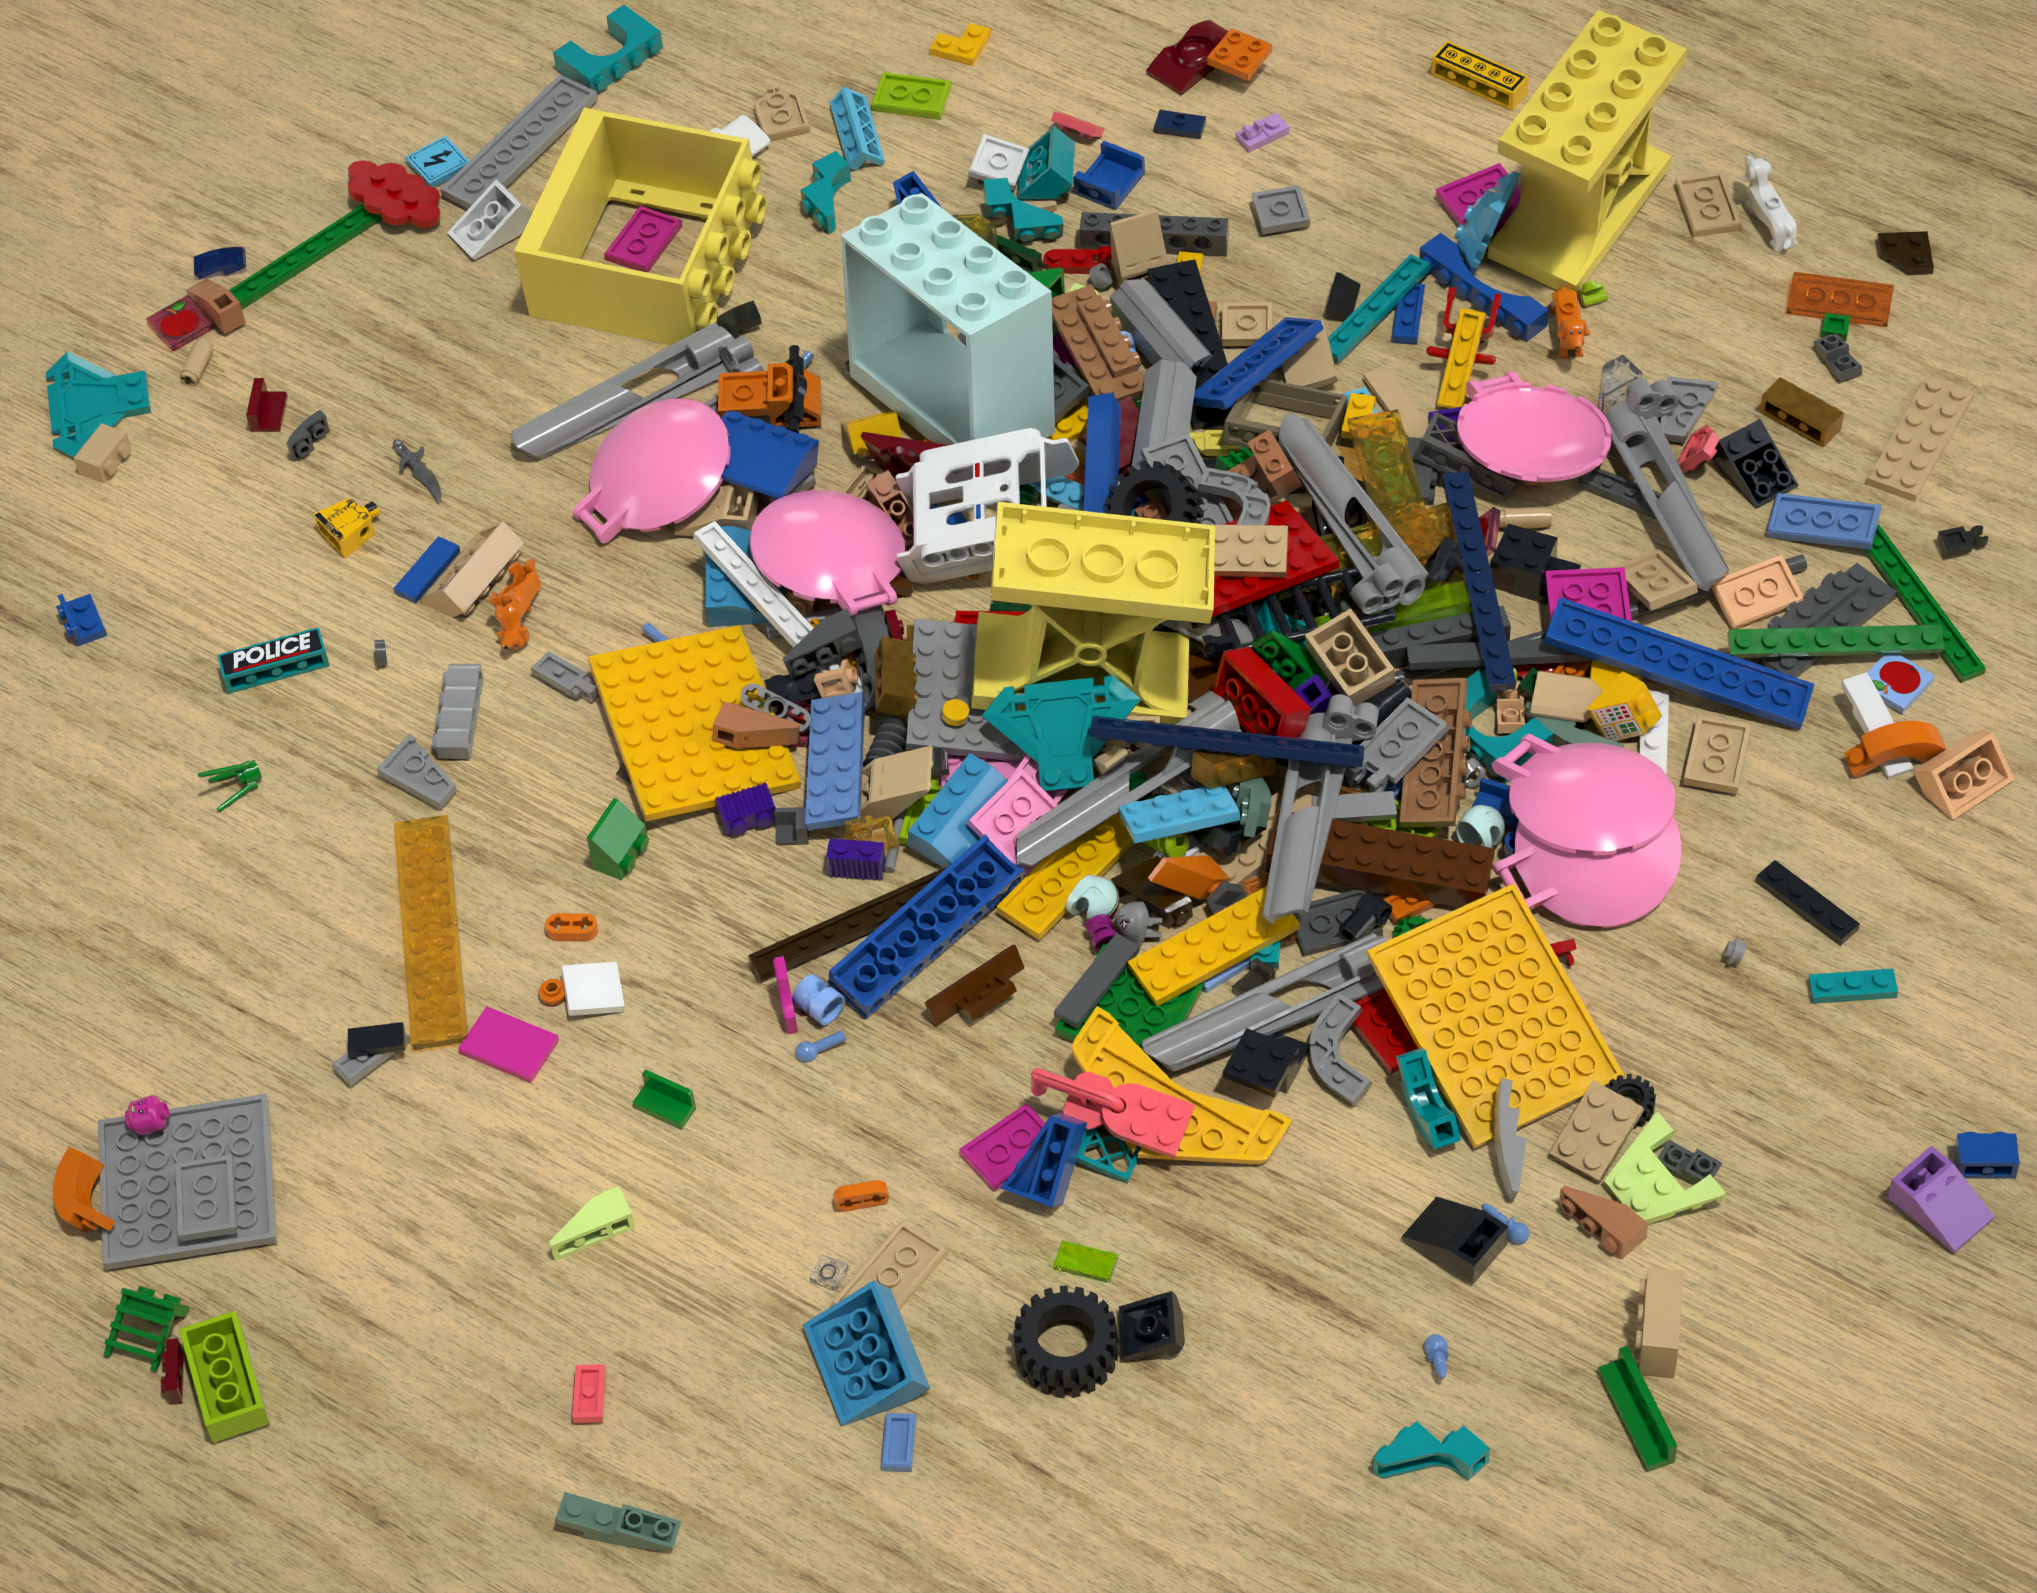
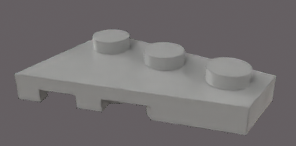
M1667 377V382L1679 401L1678 407L1674 411L1661 416L1660 425L1668 441L1685 442L1717 391L1718 382Z
M411 733L377 768L379 776L439 809L457 792L453 781L439 765H436L431 760L429 754L418 745Z

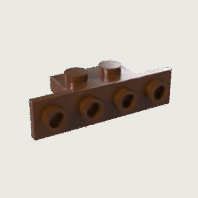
M1012 944L925 1001L924 1003L933 1025H939L957 1012L973 1021L976 1018L982 1017L986 1011L1006 1001L1009 996L1017 992L1014 982L1008 979L1025 968L1016 945Z

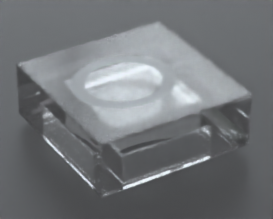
M822 1254L809 1277L810 1282L836 1292L849 1270V1265Z

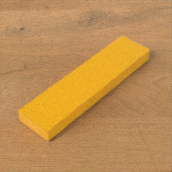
M1460 308L1437 407L1451 409L1464 406L1467 395L1466 383L1471 378L1486 313Z

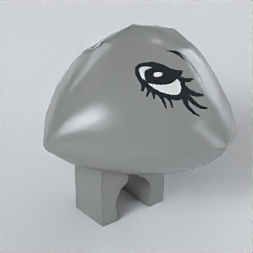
M1130 902L1118 910L1116 914L1117 926L1123 937L1140 946L1143 944L1145 937H1162V932H1154L1152 929L1147 928V926H1152L1155 922L1162 923V917H1149L1144 902Z

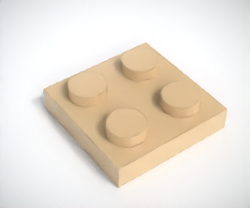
M1223 302L1222 346H1251L1272 329V302Z

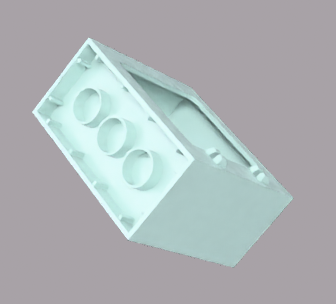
M922 193L904 198L901 204L878 216H870L864 219L859 226L841 234L851 378L892 411L896 412L897 415L932 443L952 445L1026 428L1039 430L1041 437L1044 438L1055 434L1051 290ZM946 321L966 336V346L948 332Z

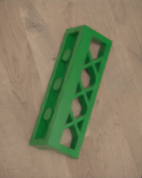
M1628 1346L1619 1348L1617 1361L1598 1367V1374L1647 1472L1675 1463L1677 1443Z

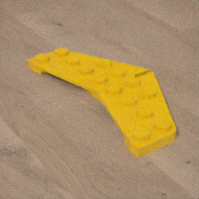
M1098 1006L1073 1042L1072 1053L1082 1071L1092 1072L1108 1078L1114 1088L1122 1084L1134 1083L1195 1104L1175 1159L1143 1147L1138 1153V1158L1263 1164L1270 1159L1292 1124V1119L1279 1112L1265 1109V1111L1192 1092L1176 1084L1119 1027V1023L1108 1012ZM1125 1141L1133 1155L1138 1146Z

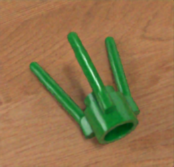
M255 760L198 773L199 778L217 775L208 779L210 783L236 776L240 785L246 784L244 788L218 806V812H221L248 791L257 788L256 781L262 779Z

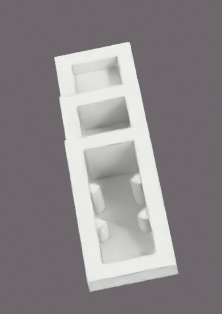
M1867 672L1842 680L1841 687L1853 705L1852 713L1864 734L1876 728L1894 723ZM1909 757L1892 759L1879 765L1887 779L1913 771Z

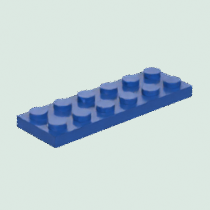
M1285 317L1197 388L1194 393L1193 405L1203 406L1204 408H1220L1221 410L1232 407L1237 399L1248 394L1253 386L1265 380L1267 375L1274 369L1281 367L1286 359L1297 354L1306 343L1313 341L1316 335L1324 329L1321 320Z

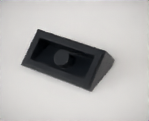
M1336 272L1327 304V319L1344 322L1354 312L1361 284L1342 273Z

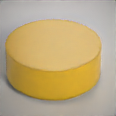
M952 699L943 705L942 718L947 724L961 726L967 722L969 707L965 702Z

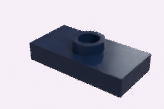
M1159 110L1154 125V132L1201 139L1206 125V116Z

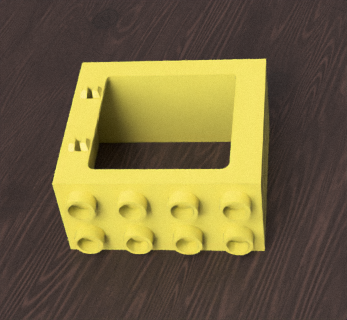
M584 108L514 250L529 316L669 345L677 343L714 322L716 323L718 318V305L716 304L719 295L728 296L730 294L735 277L733 264L736 258L744 260L747 257L751 244L749 229L752 222L760 224L763 221L767 209L766 195L758 194L757 190L761 178V163L752 160L749 139ZM615 200L630 203L634 206H646L697 216L706 220L680 279L581 259L608 201Z

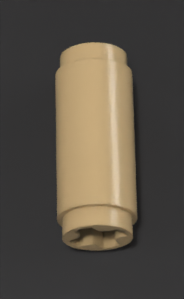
M198 338L195 341L180 372V381L183 384L195 386L199 381L213 352V343L210 340Z
M1530 507L1498 510V527L1506 529L1509 523L1523 528H1546V526H1551L1552 524L1551 508Z

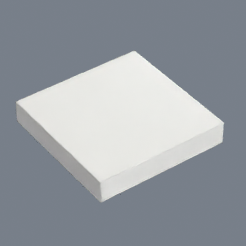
M983 134L968 176L983 181L987 179L1008 178L1010 189L1014 191L1029 149Z
M617 962L562 965L561 974L569 1016L624 1012L625 1005Z

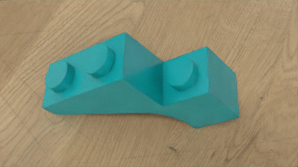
M837 151L812 163L813 174L811 177L814 183L801 189L802 200L800 204L806 214L809 213L814 218L816 225L819 228L822 227L828 234L836 230L834 196L842 186L851 182L849 164Z
M1008 178L984 180L983 194L986 216L1003 218L1011 215L1014 241L1021 240L1027 242L1038 238L1055 239L1063 236V218L1058 214L1030 205L1016 198L1010 189Z
M1415 1421L1409 1428L1407 1426L1403 1427L1391 1444L1388 1446L1384 1445L1378 1449L1374 1455V1473L1379 1478L1386 1479L1431 1467H1444L1457 1472L1469 1481L1489 1463L1490 1448L1464 1425L1456 1432L1451 1431L1447 1434L1441 1443L1418 1421Z

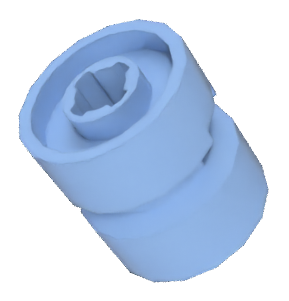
M810 974L800 981L795 988L792 1002L803 1011H809V1015L820 1024L828 1025L841 1013L845 1004V997L832 987H828V984L815 974Z

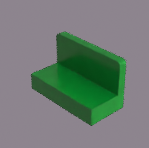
M644 1070L642 1073L644 1086L632 1102L634 1109L682 1130L696 1110L693 1091L651 1071Z

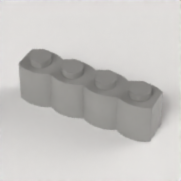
M449 664L447 672H443L442 682L445 688L444 692H440L439 695L441 712L436 714L435 724L438 730L437 734L432 736V749L437 751L438 759H470L476 731L480 695L483 687L481 664Z

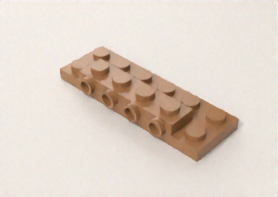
M1092 285L1053 297L1052 319L1084 380L1089 385L1092 395L1113 392L1118 402L1131 396L1132 400L1142 397L1144 380L1138 371L1141 361L1136 351L1131 352L1130 350L1131 342L1129 336L1121 334L1122 326L1119 318L1112 317L1113 310L1110 301H1104L1101 295H1097Z
M1466 678L1413 680L1411 700L1448 723L1449 731L1404 775L1399 821L1401 827H1445L1456 825L1457 807H1460V800L1466 798V785L1462 783V776L1468 774V761L1464 759V752L1470 751V737L1466 735V728L1472 727V713L1466 709L1468 688Z

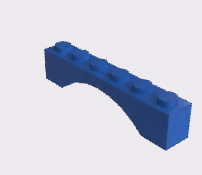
M1441 232L1420 247L1419 258L1430 263L1431 270L1429 272L1437 277L1441 283L1456 288L1455 291L1459 296L1466 298L1476 308L1484 311L1489 316L1491 315L1495 294H1501V306L1498 309L1496 322L1501 323L1515 336H1519L1528 342L1548 326L1549 309L1530 296L1504 293L1478 280L1463 263L1458 245Z

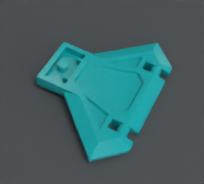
M67 351L46 371L47 381H54L53 384L47 386L52 434L60 435V437L52 440L53 448L72 458L76 456L101 423L114 427L122 418L151 413L148 379L145 370L115 375Z
M1105 676L1104 685L1095 686L1094 678L1025 685V693L1015 694L1014 686L1003 688L982 716L1038 763L1040 787L1045 792L1078 789L1085 787L1095 780L1093 758L1107 742L1098 740L1096 737H1090L1092 717L1102 716L1126 719L1141 698L1114 676ZM1105 696L1106 702L1096 703V697ZM1026 704L1025 711H1017L1016 705Z

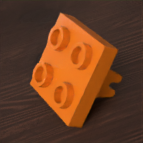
M1231 28L1208 55L1207 65L1250 82L1252 75L1255 76L1257 69L1271 54L1272 44Z

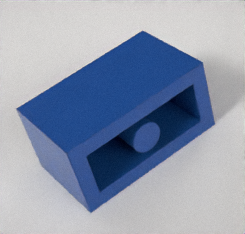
M1957 1133L1954 1146L1955 1164L1964 1178L2016 1179L2020 1164L2016 1133Z

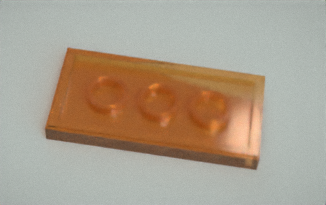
M1794 272L1786 314L1824 319L1825 313L1850 316V322L1887 327L1894 285Z

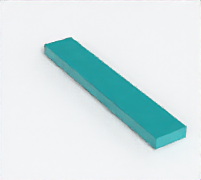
M1410 254L1328 337L1335 362L1339 363L1431 270L1429 262Z

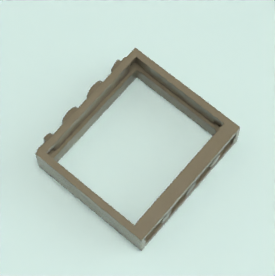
M1265 379L1258 382L1261 385H1255L1248 394L1236 400L1225 420L1223 443L1250 448L1247 442L1269 429L1279 444L1278 436L1280 427L1244 420L1253 402L1331 418L1322 434L1324 440L1331 447L1344 421L1348 396Z

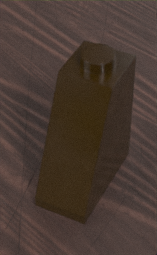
M1159 856L1111 878V882L1119 891L1120 902L1124 904L1136 901L1144 902L1149 917H1162V923L1160 924L1168 929L1184 924L1189 918L1193 917L1192 900L1187 894L1149 880V875L1161 861Z

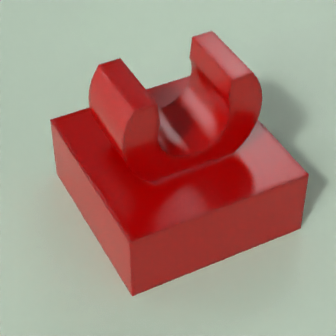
M1575 939L1550 944L1558 959L1561 956L1565 957L1568 966L1574 965V957L1569 952L1577 950Z

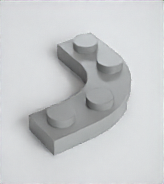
M1205 468L1199 482V492L1225 496L1238 502L1243 510L1237 525L1268 524L1270 517L1269 497L1267 493L1264 494L1258 488L1257 482L1238 473Z
M1338 992L1314 1024L1310 1037L1311 1059L1315 1071L1322 1082L1333 1092L1355 1106L1371 1087L1372 1083L1368 1078L1350 1067L1341 1058L1339 1051L1340 1041L1348 1028L1360 1015L1362 1008Z

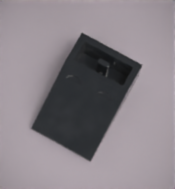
M1761 419L1718 441L1715 447L1717 452L1713 456L1715 463L1721 473L1755 508L1775 499L1777 493L1784 494L1799 486Z
M1436 1196L1402 1235V1239L1471 1284H1474L1506 1247L1509 1226L1486 1211Z

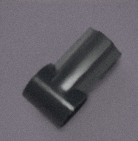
M1367 891L1359 899L1356 909L1339 926V933L1348 943L1358 941L1365 937L1376 925L1382 926L1390 917L1393 906L1371 891Z

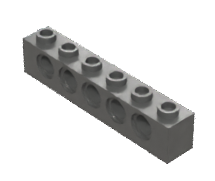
M1082 212L1079 228L1080 249L1098 250L1103 246L1111 248L1110 223L1138 214ZM1159 215L1166 254L1179 255V251L1200 253L1204 254V256L1227 257L1229 242L1228 218Z

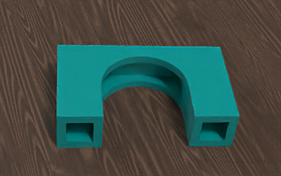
M624 4L606 16L609 34L624 44L622 49L610 55L597 56L586 52L570 40L553 52L556 70L567 78L599 93L649 57L659 52L663 48L661 31Z
M1479 670L1466 679L1468 682L1466 709L1472 713V720L1496 703L1497 691L1489 692L1486 676ZM1535 717L1514 733L1503 737L1484 735L1472 725L1471 728H1466V735L1470 737V751L1468 753L1471 758H1475L1484 765L1493 777H1498L1506 784L1510 780L1496 774L1492 768V763L1499 757L1503 758L1519 745L1521 738L1526 734H1531L1553 745L1554 733ZM1526 752L1514 764L1521 767L1534 755Z

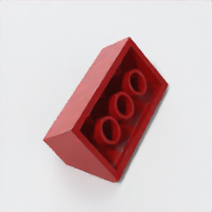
M1249 646L1223 652L1212 692L1222 697L1225 701L1229 700L1231 702L1239 724L1248 733L1297 738L1306 728L1311 707Z

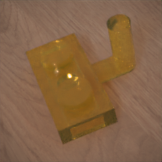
M871 815L844 822L842 833L844 839L868 841V837L872 836L873 830L883 828L889 848H895L900 845L890 816L872 819Z

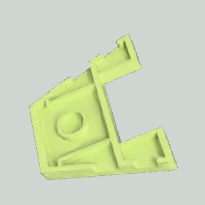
M1659 1112L1651 1118L1604 1180L1606 1187L1619 1203L1629 1206L1648 1224L1673 1217L1675 1213L1690 1208L1695 1210L1703 1207L1702 1204L1714 1200L1719 1202L1727 1198L1726 1192L1711 1174L1685 1191L1652 1152L1675 1135L1674 1130Z

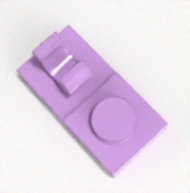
M1275 113L1260 121L1254 120V124L1249 127L1246 124L1243 125L1242 130L1236 132V139L1248 152H1252L1288 135L1289 126Z

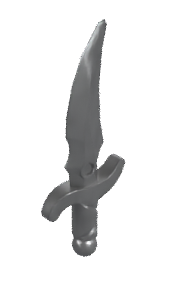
M395 439L392 445L403 457L399 463V472L403 473L405 467L411 466L413 474L429 488L438 503L441 502L439 482L434 473L421 461L424 457V447L421 446L417 452H411L401 440Z

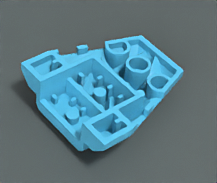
M1515 171L1499 178L1495 187L1486 190L1483 196L1477 199L1474 206L1469 205L1464 216L1467 222L1465 226L1460 224L1454 238L1458 239L1457 245L1460 256L1464 258L1463 263L1474 276L1498 222H1501L1515 191L1520 176Z

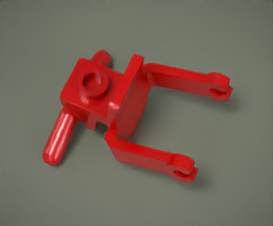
M1449 287L1443 329L1446 333L1452 334L1453 337L1457 323L1451 324L1449 322L1456 288ZM1495 294L1489 325L1488 328L1482 329L1480 343H1484L1485 339L1493 336L1498 309L1501 306V294ZM1429 346L1426 349V353L1429 356L1448 359L1450 349ZM1477 353L1474 365H1493L1496 362V358L1494 355Z

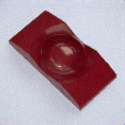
M1205 20L1192 25L1175 45L1163 48L1147 68L1146 74L1182 96L1215 69V67L1207 65V57L1229 31L1211 20Z
M862 432L860 436L877 466L882 470H889L895 478L897 474L908 472L915 463L920 462V454L923 451L948 446L869 432Z

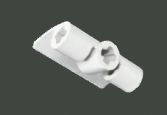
M740 115L722 129L713 128L709 131L749 139L752 157L771 143L769 137L745 115Z

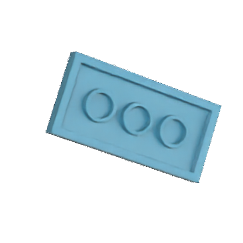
M1225 785L1212 789L1209 787L1194 790L1188 789L1176 794L1160 795L1153 799L1133 801L1119 806L1120 817L1134 844L1240 820V811Z

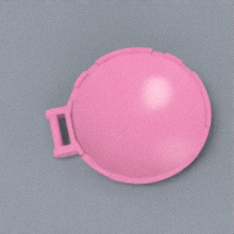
M1515 371L1507 372L1501 377L1480 382L1473 380L1466 383V390L1472 401L1468 405L1464 404L1458 415V438L1468 454L1490 470L1511 478L1526 481H1562L1590 472L1600 465L1608 455L1612 434L1610 425L1604 414L1584 397L1575 398L1566 394L1567 389L1548 384L1546 388L1531 387V382H1523Z
M680 398L657 401L631 413L611 430L600 445L590 471V493L574 507L573 515L579 521L586 523L596 533V538L602 543L609 542L622 529H640L641 532L661 530V526L671 522L677 524L687 519L704 506L713 496L723 480L721 475L725 466L729 465L731 447L728 442L729 433L724 422L714 410L705 404L695 400ZM595 509L607 520L603 526L591 515Z
M830 490L801 491L775 500L764 508L754 521L750 534V550L753 560L763 575L779 588L783 585L794 591L793 595L814 601L815 598L830 599V603H838L842 610L847 608L850 617L857 615L859 611L883 604L889 606L897 603L896 593L889 583L895 577H898L902 570L897 561V554L905 552V543L901 531L895 522L874 504L843 492Z
M1526 734L1521 738L1519 745L1503 758L1499 757L1492 763V768L1496 774L1512 781L1509 803L1512 813H1515L1519 819V825L1536 840L1561 851L1576 854L1577 850L1593 851V855L1616 854L1617 850L1631 847L1634 850L1658 837L1670 824L1674 815L1676 796L1669 777L1656 763L1627 748L1604 743H1574L1555 747L1531 734ZM1526 752L1534 755L1521 767L1514 764Z
M1673 817L1670 824L1658 837L1634 850L1631 847L1618 849L1616 854L1593 855V851L1577 850L1576 854L1541 843L1529 835L1518 822L1515 837V854L1495 863L1492 868L1496 875H1500L1506 887L1515 883L1521 893L1509 871L1512 868H1516L1531 896L1525 899L1521 893L1530 911L1542 906L1546 910L1549 909L1562 917V920L1583 927L1585 925L1602 926V928L1617 927L1647 915L1663 901L1670 891L1681 863L1680 833Z

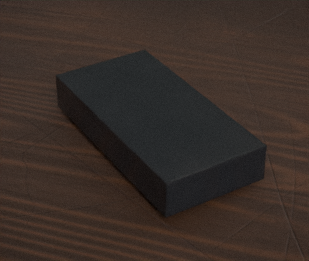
M403 1022L347 1029L349 1057L405 1051V1027Z

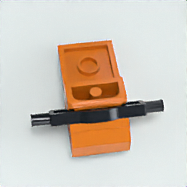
M791 345L789 347V359L785 363L768 364V371L719 373L718 415L721 418L729 410L740 412L745 416L769 415L772 425L789 427L790 431L799 433V427L822 426L821 380L818 376L804 369V359L799 356V346Z

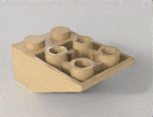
M1157 209L1110 223L1112 275L1119 288L1125 280L1145 279L1149 282L1147 269L1168 265Z
M727 481L721 482L716 492L704 506L687 519L676 524L675 535L694 536V532L714 521L719 526H735L751 530L759 504L758 492Z
M927 746L877 758L867 764L862 769L861 818L882 827L906 808L911 807L922 796L927 795L931 789L930 778L933 766V747Z

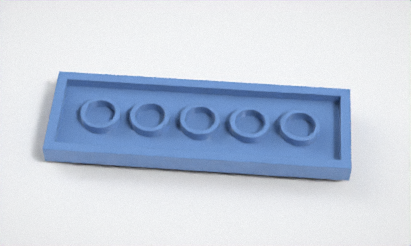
M863 692L811 700L812 720L809 736L805 825L809 831L860 823L865 720Z

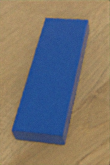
M1416 284L1397 303L1392 343L1417 345L1425 284Z
M438 536L393 588L395 594L413 603H417L459 554V545Z

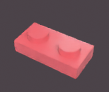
M1054 111L1051 121L1059 123L1058 128L1071 132L1072 129L1079 131L1078 136L1092 140L1093 136L1102 137L1105 129L1062 112Z
M605 1364L575 1366L572 1414L574 1423L603 1422L606 1385Z

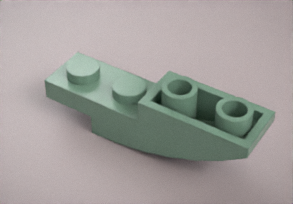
M1527 702L1525 706V723L1534 717L1554 733L1553 746L1555 747L1574 743H1604L1624 748V744L1618 743L1613 739H1607L1590 731L1578 729L1576 721L1530 715L1532 703Z
M1262 777L1233 783L1231 797L1236 800V806L1241 811L1240 825H1244L1243 836L1254 838L1257 826L1265 828L1267 826L1271 808V794Z
M564 1492L555 1519L556 1524L584 1532L583 1537L646 1550H673L681 1525L679 1520L623 1504L621 1509Z

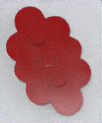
M362 160L349 165L348 178L350 182L348 184V195L353 200L364 203V208L368 212L381 214V218L391 225H403L410 222L418 227L430 228L439 223L441 214L438 208L440 193L436 188L424 185V180L420 176L407 174L406 169L396 163H385L378 166L371 161Z

